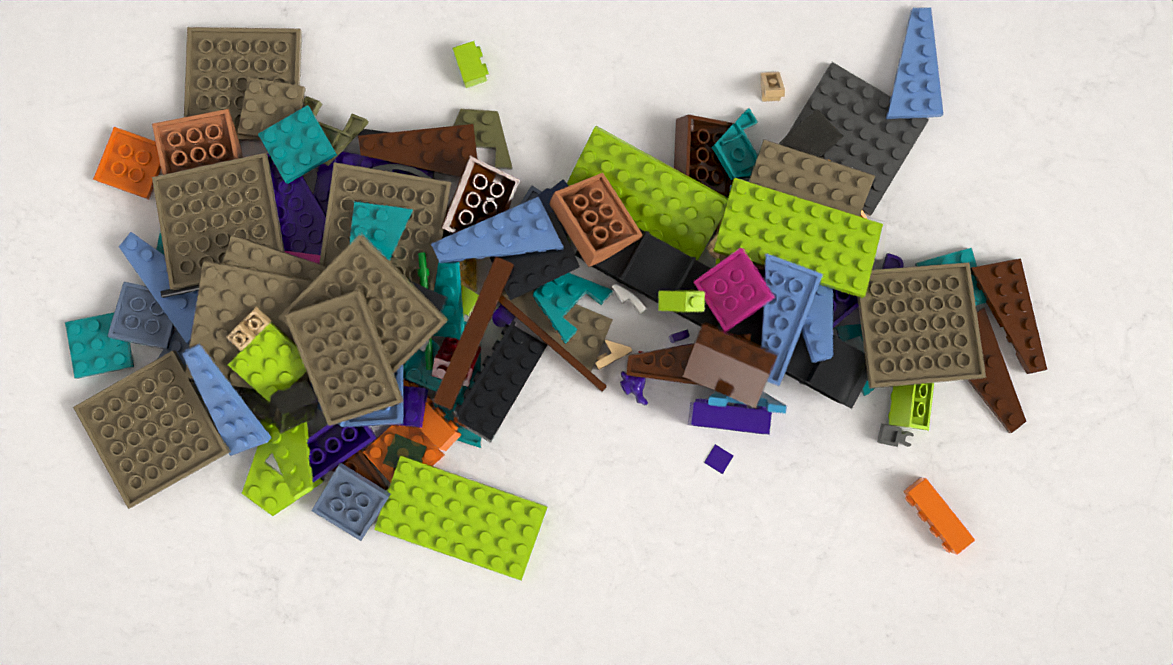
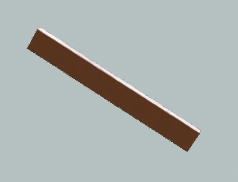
M495 257L433 400L434 403L452 410L514 264Z
M501 295L499 303L601 392L606 389V384L505 296Z

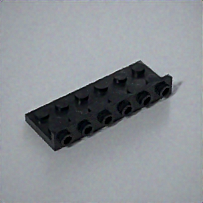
M512 321L510 326L508 324L505 325L501 332L504 336L501 341L496 340L491 349L494 351L492 356L487 355L482 363L484 369L482 372L478 371L472 380L475 384L472 389L468 387L463 395V398H465L463 404L458 403L452 413L455 415L453 420L455 423L490 443L547 347V344L516 327L515 321Z

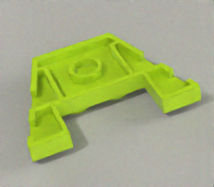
M264 443L256 449L242 494L267 513L275 516L296 500L292 497L283 475L266 463L272 452L268 443ZM319 478L313 483V489L320 485L324 479Z

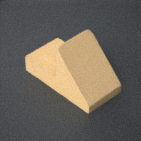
M761 72V95L763 102L780 101L781 97H785V88L780 72Z
M604 340L611 354L608 355L606 352L598 356V361L595 362V365L600 370L631 353L632 349L625 345Z

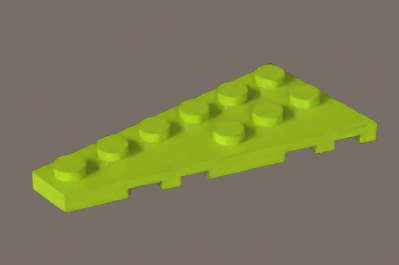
M283 394L273 405L263 398L251 405L255 417L272 437L267 443L292 497L297 500L313 490L312 469L309 464L310 448H308L307 439H309L307 414L304 409L305 398Z

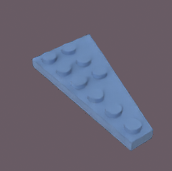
M931 7L913 8L910 12L906 37L902 46V54L897 67L886 119L942 117L944 115Z
M539 197L431 244L439 263L563 249V245Z
M130 232L119 248L182 338L189 345L199 291L162 298L161 291L170 289L165 255Z
M766 253L764 281L775 298L763 306L761 346L779 353L767 382L780 386L823 274Z
M819 285L802 327V333L812 363L833 357V289Z
M197 344L182 353L218 432L231 451L229 455L232 456L267 443L272 437L201 345Z

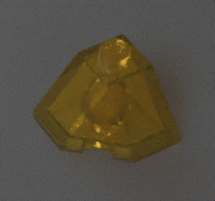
M476 258L456 261L460 265L461 279L476 293L478 291V262L475 260Z

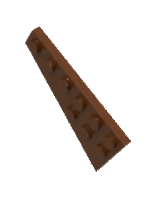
M473 124L358 136L361 156L457 177L462 176L469 156L477 159Z
M985 307L977 311L986 378L968 380V382L1008 433H1013L1027 421Z
M751 332L737 336L750 341ZM695 343L631 354L628 357L626 375L701 385L683 377Z

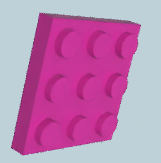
M743 248L735 251L694 281L698 290L704 291V299L724 331H728L775 298Z

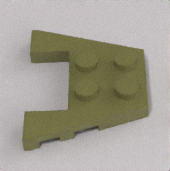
M305 96V106L308 105L316 117L322 103L319 100ZM351 114L343 131L319 122L337 156L369 123L367 119L355 114ZM337 156L333 157L332 159L326 161L323 164L329 166Z
M460 109L453 126L473 124L476 148L496 149L495 168L512 170V163L498 111Z

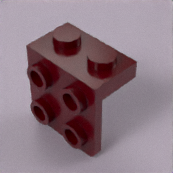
M445 337L434 359L433 377L443 379L459 342L456 338ZM480 346L465 378L464 386L469 387L474 366L482 349Z

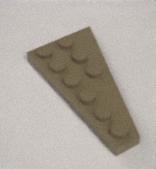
M538 288L513 300H509L505 289L503 290V296L589 371H592L613 319L575 304L563 318L576 327L577 332L565 344L558 331H555L548 316H545L533 298V293Z

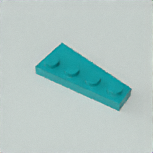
M438 262L434 292L449 298L442 312L448 321L432 336L461 338L465 328L459 262Z

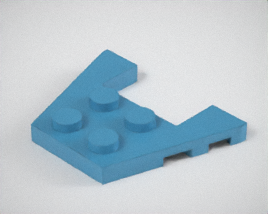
M717 391L711 394L708 400V405L726 407L727 402L744 403ZM764 391L757 406H765L768 412L786 414L787 405Z

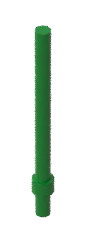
M418 253L419 269H417V275L420 277V285L428 288L427 276H429V268H427L426 253ZM432 336L425 350L426 370H433L434 365Z

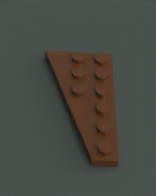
M1021 258L970 268L971 275L973 274L977 281L978 289L983 291L988 307L1000 328L1003 327L1006 332V338L1015 348L1016 356L1026 374L1047 370Z

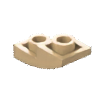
M256 307L226 338L242 351L271 320Z

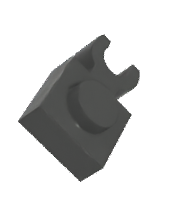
M881 423L877 442L898 447L900 442L902 445L910 447L911 443L906 442L905 438L907 436H914V434L909 431L902 432L900 427Z

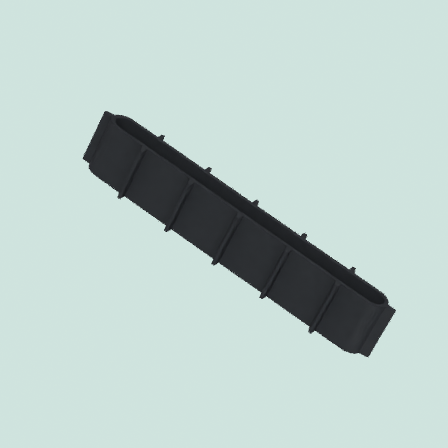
M640 228L639 230L643 234L640 239L606 260L591 266L658 303V291L698 290L694 281L712 269L696 260L695 257H690L649 234L650 232L643 231ZM577 250L575 256L584 261L581 254ZM705 299L704 311H672L699 327H702V324L707 322L723 329ZM763 306L729 329L728 332L735 335L751 332L750 341L761 346ZM801 330L785 374L799 381L800 384L806 385L829 399L852 409L868 380L865 353L837 338V335H833V357L812 363Z

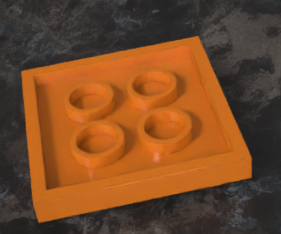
M114 127L93 180L149 200L154 188L152 177L159 176L161 170L156 141Z
M391 425L363 451L366 457L390 483L401 455L434 466L445 455L419 428Z

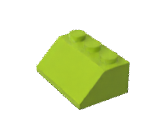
M934 383L893 386L890 396L891 408L888 414L889 425L929 431Z

